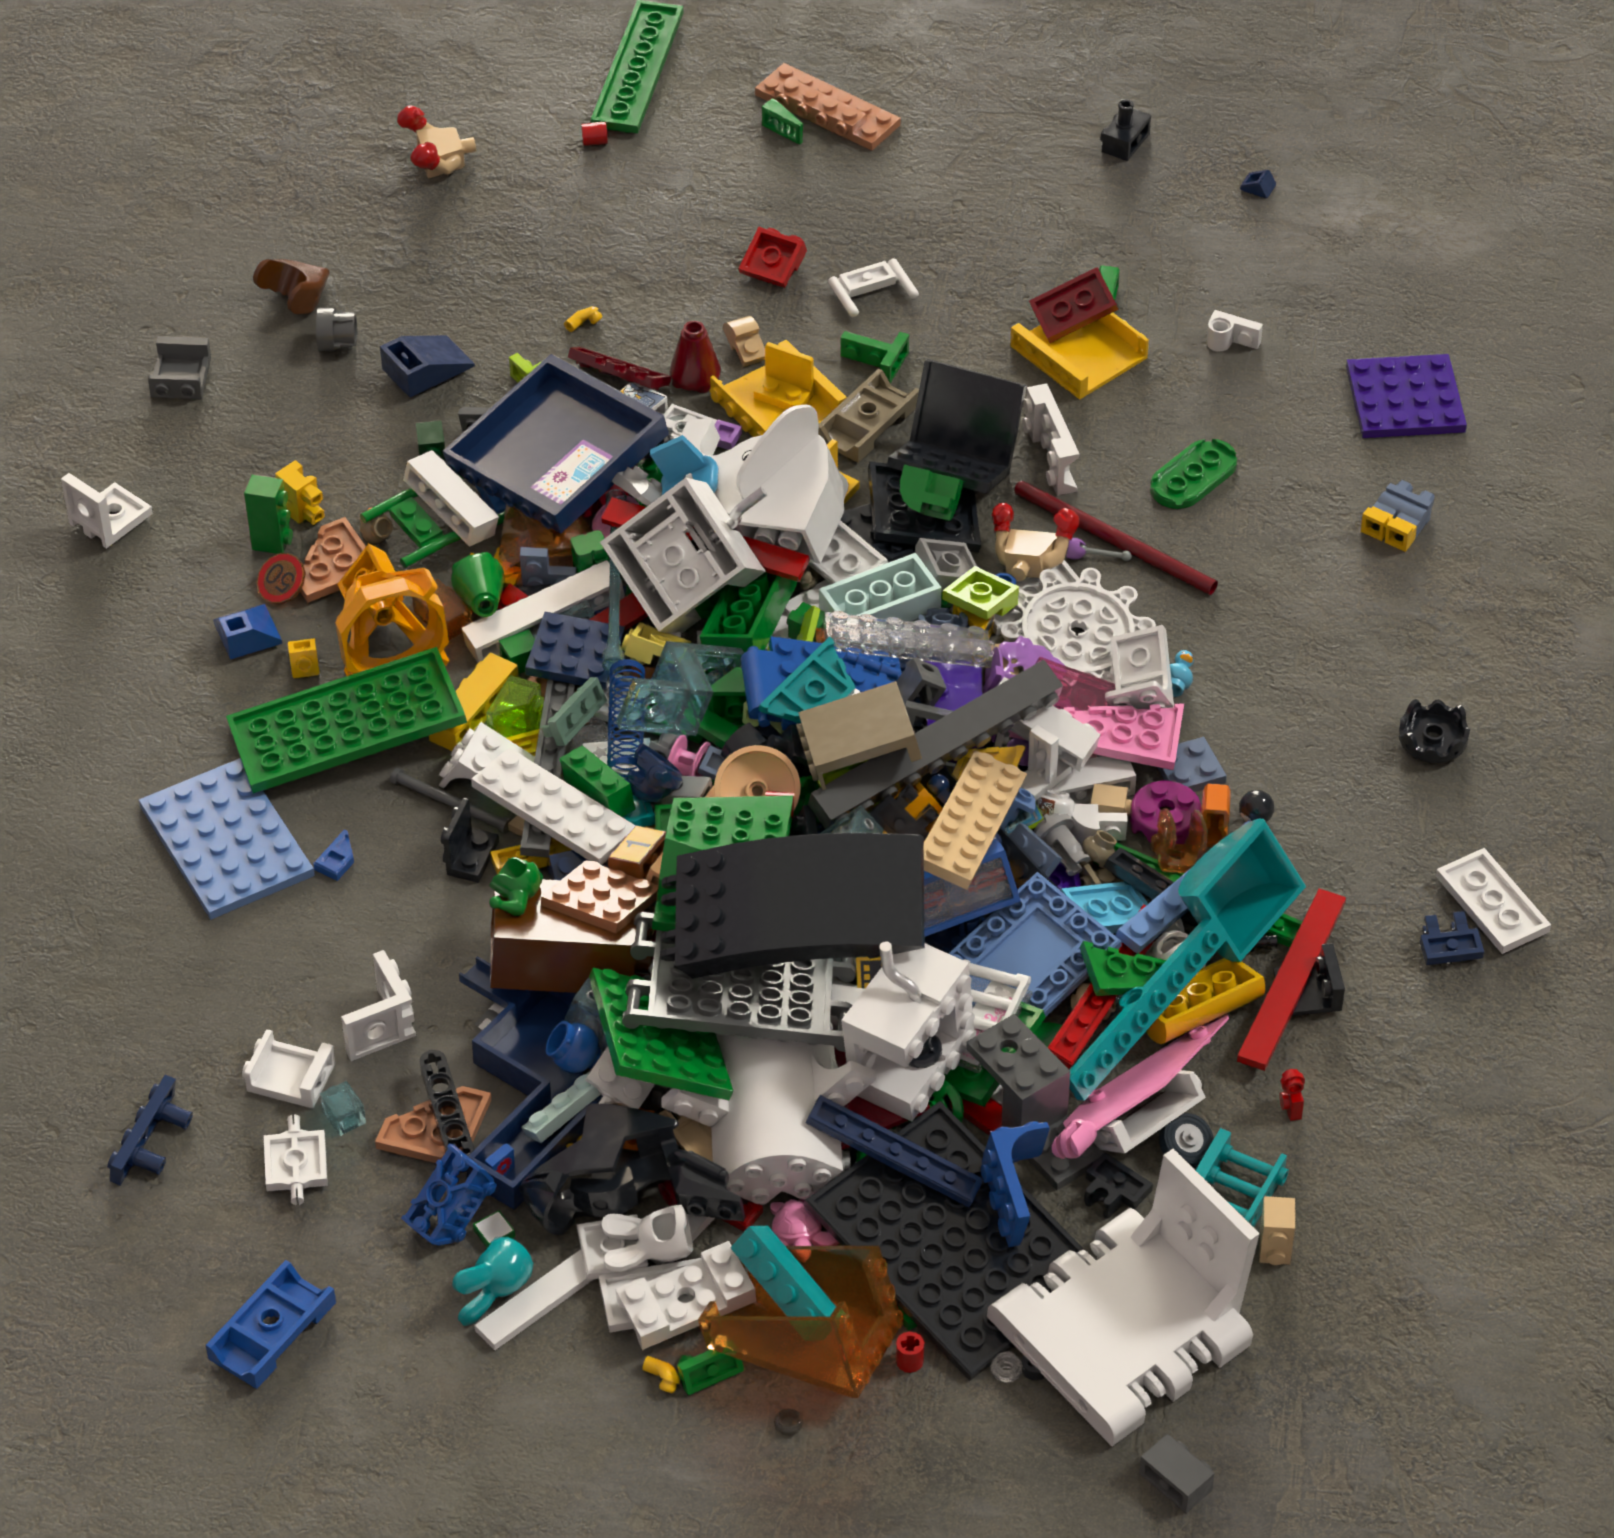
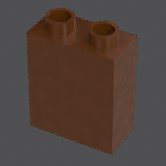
M542 880L538 892L528 900L526 911L520 916H513L500 908H492L490 988L588 993L592 991L589 976L593 968L601 970L611 969L618 974L632 976L634 973H650L648 969L651 965V956H647L643 960H637L630 953L631 945L635 942L636 925H634V919L618 933H613L540 905L541 896L560 882L559 880ZM493 892V896L500 897L502 901H509L497 892ZM650 908L645 909L643 912L650 913ZM648 930V932H647V941H652V939H649V930Z

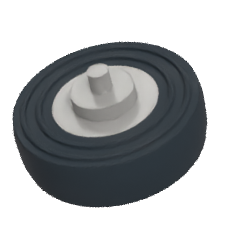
M1191 1113L1181 1114L1165 1125L1159 1135V1144L1163 1154L1174 1149L1191 1167L1199 1165L1214 1140L1209 1125L1201 1117Z

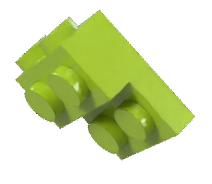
M974 566L943 590L942 599L980 618L988 620L994 614L1004 616L1018 605L1019 586Z

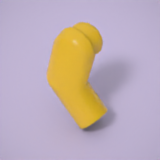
M591 306L575 312L564 322V326L569 332H573L587 319L592 324H596L602 318V314L598 312V308Z
M650 1356L646 1357L642 1368L643 1371L662 1378L659 1388L663 1391L674 1393L676 1385L680 1384V1377L673 1365Z

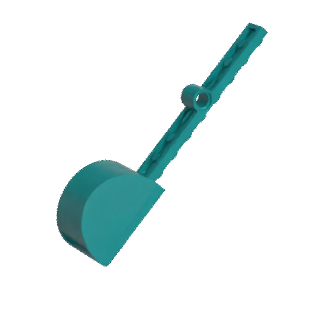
M1264 819L1253 820L1227 835L1207 851L1181 881L1178 894L1198 925L1143 987H1135L1127 991L1120 998L1119 1005L1123 1010L1070 1068L1069 1089L1077 1100L1085 1101L1215 952L1232 962H1241L1306 888L1305 883Z

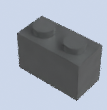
M1168 1434L1141 1456L1139 1471L1142 1477L1185 1513L1189 1512L1213 1490L1215 1473L1205 1461H1199L1189 1452L1185 1444L1174 1440Z

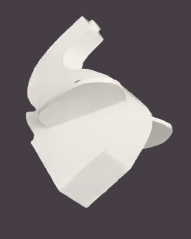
M810 405L790 407L771 424L763 435L745 440L732 449L718 455H713L720 439L713 421L704 418H689L681 435L688 439L703 456H710L716 461L719 468L718 487L714 494L729 517L731 510L758 488L762 487L767 493L765 498L742 514L741 522L733 530L739 531L742 536L809 555V562L821 563L844 512V498L848 491V481L838 471L824 438L818 434L817 411ZM691 473L687 474L686 477H685V478L693 479Z

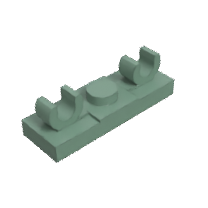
M598 677L589 678L582 687L577 689V692L569 697L561 706V709L548 719V725L541 726L544 736L554 737L557 746H565L607 702Z

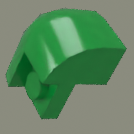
M904 465L900 479V493L903 501L911 509L924 515L950 521L956 511L964 481L933 473L929 470Z

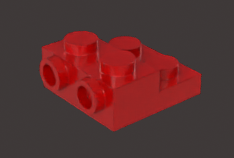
M758 227L738 269L741 274L785 288L793 271H798L807 248L804 241L796 235L787 236L774 228L765 229Z

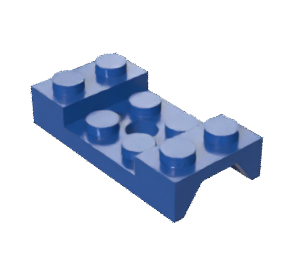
M285 1260L206 1344L208 1359L258 1389L277 1368L276 1360L311 1322L317 1324L336 1304L334 1289L328 1286L320 1290L302 1279L293 1265ZM275 1316L279 1318L276 1323L271 1325L263 1323V1320L267 1317Z

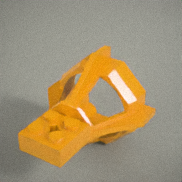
M368 543L337 584L345 599L344 609L338 615L335 624L341 658L345 664L344 672L346 676L434 647L438 648L443 663L446 666L449 663V659L444 648L448 645L449 639L444 607L438 595L434 594L437 590V584L430 571L426 568L395 572L386 552ZM403 596L416 597L426 601L429 609V620L426 629L402 602L404 600ZM392 621L395 622L414 644L405 652L392 657H369V636L377 625L386 626ZM351 629L350 643H348V635Z

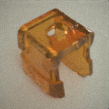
M1163 808V810H1160L1156 824L1158 832L1151 838V848L1156 853L1161 871L1186 873L1202 857V852L1206 851L1208 829L1204 817L1199 810L1191 812L1190 829L1186 844H1175L1177 837L1174 819L1168 809ZM1170 856H1178L1182 859H1174Z

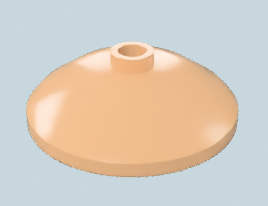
M754 745L741 748L724 760L716 774L714 792L715 797L754 796L752 791L755 788L762 789L763 794L761 796H765L766 791L795 793V810L800 798L801 785L798 772L787 756L774 748Z

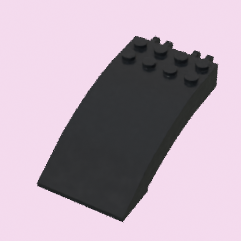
M828 833L785 836L729 844L678 855L676 875L663 877L662 879L663 888L671 890L676 888V892L663 894L661 897L662 905L671 907L676 905L675 930L662 932L661 934L662 943H675V947L662 950L660 952V959L666 962L675 961V967L692 979L744 968L803 960L854 957L873 959L880 957L879 946L882 942L891 943L892 954L925 948L924 837L920 834Z

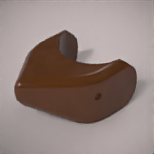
M266 259L256 267L253 282L261 289H271L274 292H281L282 295H287V307L292 313L307 314L312 313L318 305L330 272L327 268L299 261Z

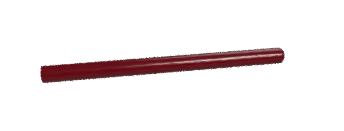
M1019 481L1015 485L1014 492L1017 496L1054 515L1063 508L1073 510L1080 518L1079 528L1124 551H1129L1131 555L1209 595L1215 592L1218 586L1217 580L1025 481Z

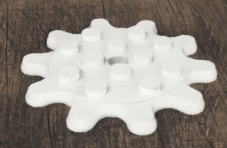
M1046 569L1042 571L1039 577L1043 586L1041 592L1030 594L1019 590L1018 605L1014 609L1021 612L1023 616L1018 621L1005 622L1001 626L1000 632L1006 641L1015 642L1019 635L1024 638H1029L1034 645L1044 646L1049 650L1053 657L1059 659L1067 667L1063 680L1060 681L1063 684V692L1070 691L1079 677H1090L1102 689H1112L1115 686L1110 637L1155 627V621L1149 617L1132 615L1128 607L1137 599V591L1131 586H1123L1116 591L1103 589L1100 585L1101 574L1097 569H1084L1079 580L1071 583L1062 580L1054 570ZM1074 627H1080L1085 632L1079 633L1078 636H1076V633L1073 632L1071 629Z

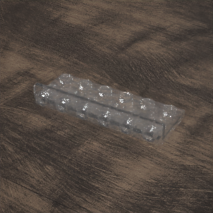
M842 611L825 612L824 614L825 640L830 636L834 640L836 651L860 652L868 655L904 659L917 658L922 661L991 668L995 643L990 641L988 630H984L981 627H957L950 623L942 625L929 624L923 620H916L914 622L902 621L896 617L884 619L876 618L869 614H861L860 616L849 615Z

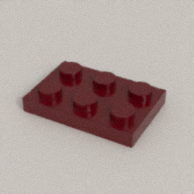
M1098 267L1029 300L1049 343L1119 310Z

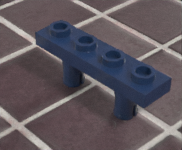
M164 1075L160 1084L155 1083L148 1097L149 1102L146 1107L141 1106L135 1117L136 1123L134 1127L126 1130L121 1141L122 1147L119 1152L114 1151L109 1159L107 1167L110 1169V1182L121 1186L130 1169L135 1165L157 1175L161 1174L166 1163V1157L150 1152L143 1147L158 1122L164 1120L186 1130L193 1117V1112L170 1103L175 1095V1078Z

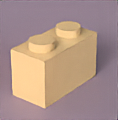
M1264 1196L1259 1238V1263H1269L1272 1265L1290 1264L1295 1233V1198Z

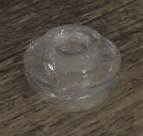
M1002 1352L992 1360L991 1373L998 1381L1013 1382L1022 1373V1363L1014 1353Z

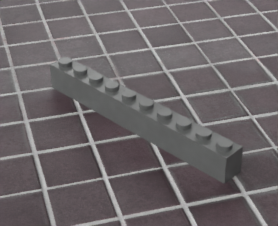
M1043 659L916 732L915 737L922 759L911 762L906 748L871 758L827 783L826 790H822L821 787L812 792L808 806L826 831L834 827L840 829L851 821V817L858 813L864 815L871 811L875 806L874 804L881 801L888 793L895 797L898 794V790L905 787L908 783L915 786L920 782L922 776L929 772L931 775L939 772L945 766V763L952 759L954 761L960 760L972 747L980 748L991 740V736L998 732L1001 735L1008 732L1014 726V723L1021 719L1023 721L1029 720L1043 706L1046 708L1053 706L1060 699L1059 695L1063 684Z

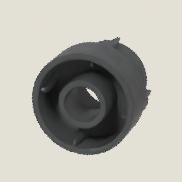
M318 308L316 314L318 351H336V349H341V347L356 346V313L343 312L335 308Z

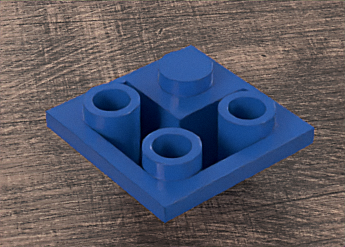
M265 604L213 619L230 659L282 644V639Z

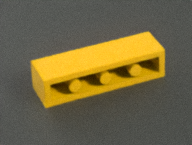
M491 652L483 661H479L475 670L468 678H464L461 681L459 688L456 690L466 715L467 723L429 735V741L453 751L457 743L461 742L468 729L475 730L480 722L484 724L519 684L518 665Z

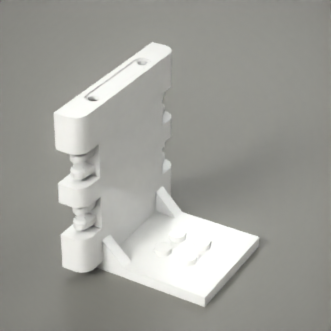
M1172 1149L1163 1156L1153 1207L1145 1219L1132 1208L1127 1209L1096 1231L1095 1239L1090 1243V1247L1098 1260H1095L1085 1250H1080L1078 1253L1071 1250L1067 1251L1049 1264L1048 1274L1043 1276L1046 1284L1052 1291L1051 1293L1038 1282L1033 1283L1031 1286L1021 1283L988 1307L987 1317L1041 1371V1374L1111 1446H1114L1144 1424L1146 1415L1144 1408L1152 1403L1149 1395L1142 1388L1143 1386L1156 1397L1166 1394L1174 1402L1191 1389L1193 1382L1192 1373L1198 1370L1197 1364L1189 1355L1190 1352L1204 1364L1213 1360L1219 1367H1222L1251 1346L1253 1338L1252 1329L1239 1313L1260 1233Z

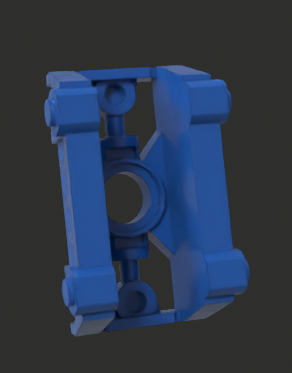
M448 1144V1150L441 1160H437V1167L417 1198L412 1199V1205L406 1215L401 1217L410 1227L434 1245L462 1241L466 1235L464 1229L486 1195L489 1196L494 1193L497 1187L490 1174L454 1144ZM471 1166L473 1170L465 1183L456 1185L459 1181L457 1178L459 1172H464ZM447 1190L446 1198L442 1202H439ZM432 1215H437L438 1225L430 1235L427 1232L431 1225L429 1218Z

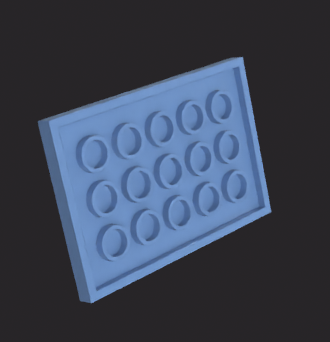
M241 758L139 799L140 808L210 920L315 876L314 868L264 791L252 792Z

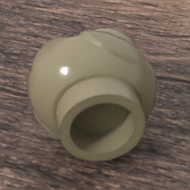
M385 513L367 523H364L360 518V532L368 543H381L392 533V522Z
M1098 830L1094 836L1085 838L1081 847L1084 854L1089 855L1091 861L1080 862L1079 865L1082 869L1087 864L1092 867L1094 862L1098 863L1100 868H1104L1107 858L1115 852L1116 839L1102 830Z

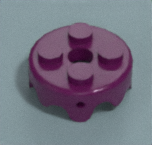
M1156 781L1143 786L1137 791L1131 802L1130 821L1132 832L1136 834L1142 831L1151 844L1168 842L1175 849L1181 848L1189 834L1199 830L1202 810L1199 797L1189 787L1173 781ZM1161 807H1170V808H1172L1173 810H1170V811H1168V812H1164V811L1160 810V808H1161Z

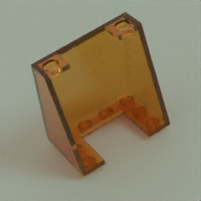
M786 1246L836 1306L830 1317L786 1316L748 1270L747 1274L755 1287L756 1302L730 1312L725 1316H720L716 1302L709 1301L698 1318L707 1348L851 1398H859L865 1386L869 1383L875 1369L879 1366L888 1347L891 1346L892 1340L899 1328L903 1325V1313L898 1308L895 1288L890 1282L887 1273V1262L882 1257L879 1246Z

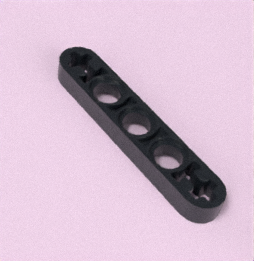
M428 1050L419 1059L420 1070L445 1153L448 1150V1144H454L457 1148L462 1147V1152L469 1156L475 1149L446 1056L439 1050ZM435 1062L438 1073L433 1074L432 1066L429 1063ZM438 1083L448 1085V1088L442 1092L432 1089ZM445 1106L455 1108V1111L450 1115H444L439 1112ZM452 1129H458L463 1132L457 1138H450L446 1135Z

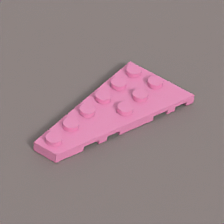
M1160 704L1149 705V709H1135L1132 705L1089 707L1088 711H1075L1074 707H1064V710L1068 711L1073 718L1083 724L1087 723L1093 726L1101 734L1098 746L1093 754L1169 770L1174 769L1184 704H1175L1174 708H1161ZM1011 730L1008 731L1010 732L1009 737L1026 740Z

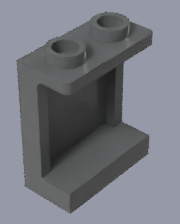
M158 336L156 341L158 352L153 375H149L148 378L151 397L202 399L211 361L209 338Z

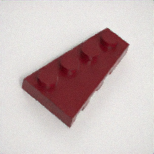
M571 347L569 350L568 358L576 360L575 364H579L582 367L590 368L592 366L599 369L600 373L621 377L622 380L634 382L654 390L670 385V375L583 347Z

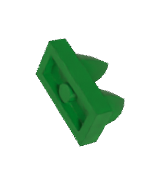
M734 1340L722 1345H712L708 1351L695 1357L681 1355L677 1364L682 1387L688 1396L744 1371L739 1346Z

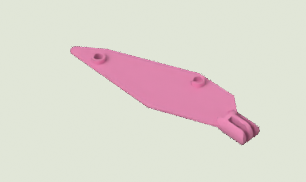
M1227 1014L1220 1016L1185 1033L1103 1087L1094 1090L1063 1122L1065 1129L1054 1139L1052 1153L1061 1159L1080 1157L1093 1144L1097 1137V1130L1165 1087L1203 1046L1211 1042L1212 1036L1229 1020V1016Z

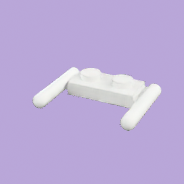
M891 259L888 263L883 261L839 275V278L831 277L828 280V284L851 317H856L859 313L851 297L896 284L897 280L911 299H915L919 295V292L896 259Z

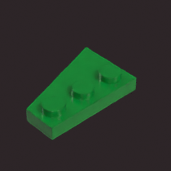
M1083 941L1079 947L1096 996L1124 995L1135 987H1143L1166 961L1137 954L1134 957L1121 954L1119 949L1108 947L1107 950L1095 948L1093 943Z

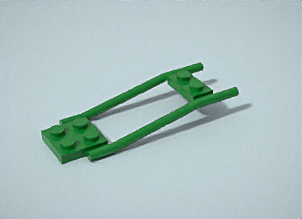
M412 488L404 490L360 514L361 520L367 523L389 511L394 521L420 548L400 559L404 568L451 543L462 540L454 531L443 534L440 527L413 499L419 495ZM517 508L497 514L499 516L497 525L524 514Z

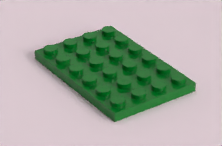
M592 969L589 980L616 1075L730 1100L734 1090L715 1033L690 1032L674 1028L661 1029L646 1025H639L634 1029L626 1028L622 1023L623 1013L627 1009L628 1001L626 985L632 979H645L637 975L626 976L618 974L611 969ZM643 995L640 998L639 1009L648 1010L649 996Z

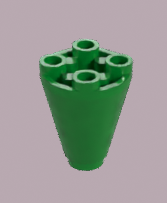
M488 552L468 555L452 566V588L457 596L474 613L481 617H489L498 608L505 582L503 567Z

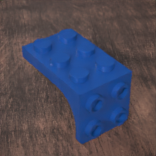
M1033 1121L1015 1128L1000 1127L990 1132L981 1161V1175L984 1183L989 1184L991 1190L989 1194L990 1204L993 1210L997 1209L999 1232L1002 1237H1006L1009 1247L1021 1245L1030 1219V1213L1013 1163L1038 1157L1042 1154L1050 1131L1047 1122L1038 1123Z

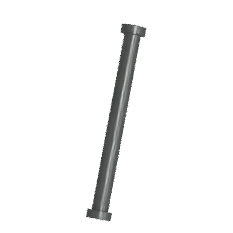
M398 767L393 770L390 776L391 783L395 785L400 783L452 808L459 807L462 801L460 798L405 774L404 770ZM470 803L472 817L498 828L500 833H508V823L512 820L511 818L506 816L503 818Z

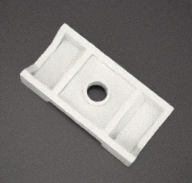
M1047 384L1027 387V397L1023 402L1026 417L1022 419L1024 432L1029 433L1033 443L1041 441L1043 449L1047 448V459L1050 469L1046 471L1048 485L1053 486L1057 496L1077 492V486L1069 471V466L1079 458V452Z
M729 1241L701 1252V1260L649 1282L644 1277H641L615 1288L617 1302L620 1307H624L632 1322L642 1350L756 1302L755 1287L739 1258L731 1250L730 1247L732 1245ZM683 1294H691L695 1297L689 1303H682L678 1300Z

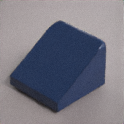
M1270 170L1250 172L1239 188L1241 191L1268 198L1276 186V181Z

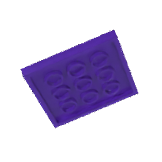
M1449 354L1347 359L1346 369L1362 438L1466 433L1467 424Z

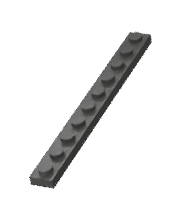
M548 679L534 763L561 779L562 767L559 758L565 755L566 745L557 746L554 737H545L541 726L548 725V719L553 717L569 697L575 693L576 685ZM525 820L520 855L548 858L552 837Z

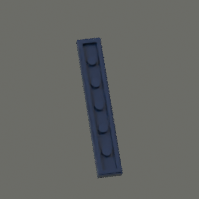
M819 1095L805 1122L969 1208L984 1180L822 1095Z

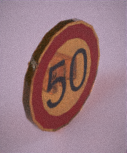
M279 553L270 557L262 565L258 573L256 583L258 593L265 601L272 604H284L291 601L300 593L304 585L306 575L304 564L298 557L290 553Z

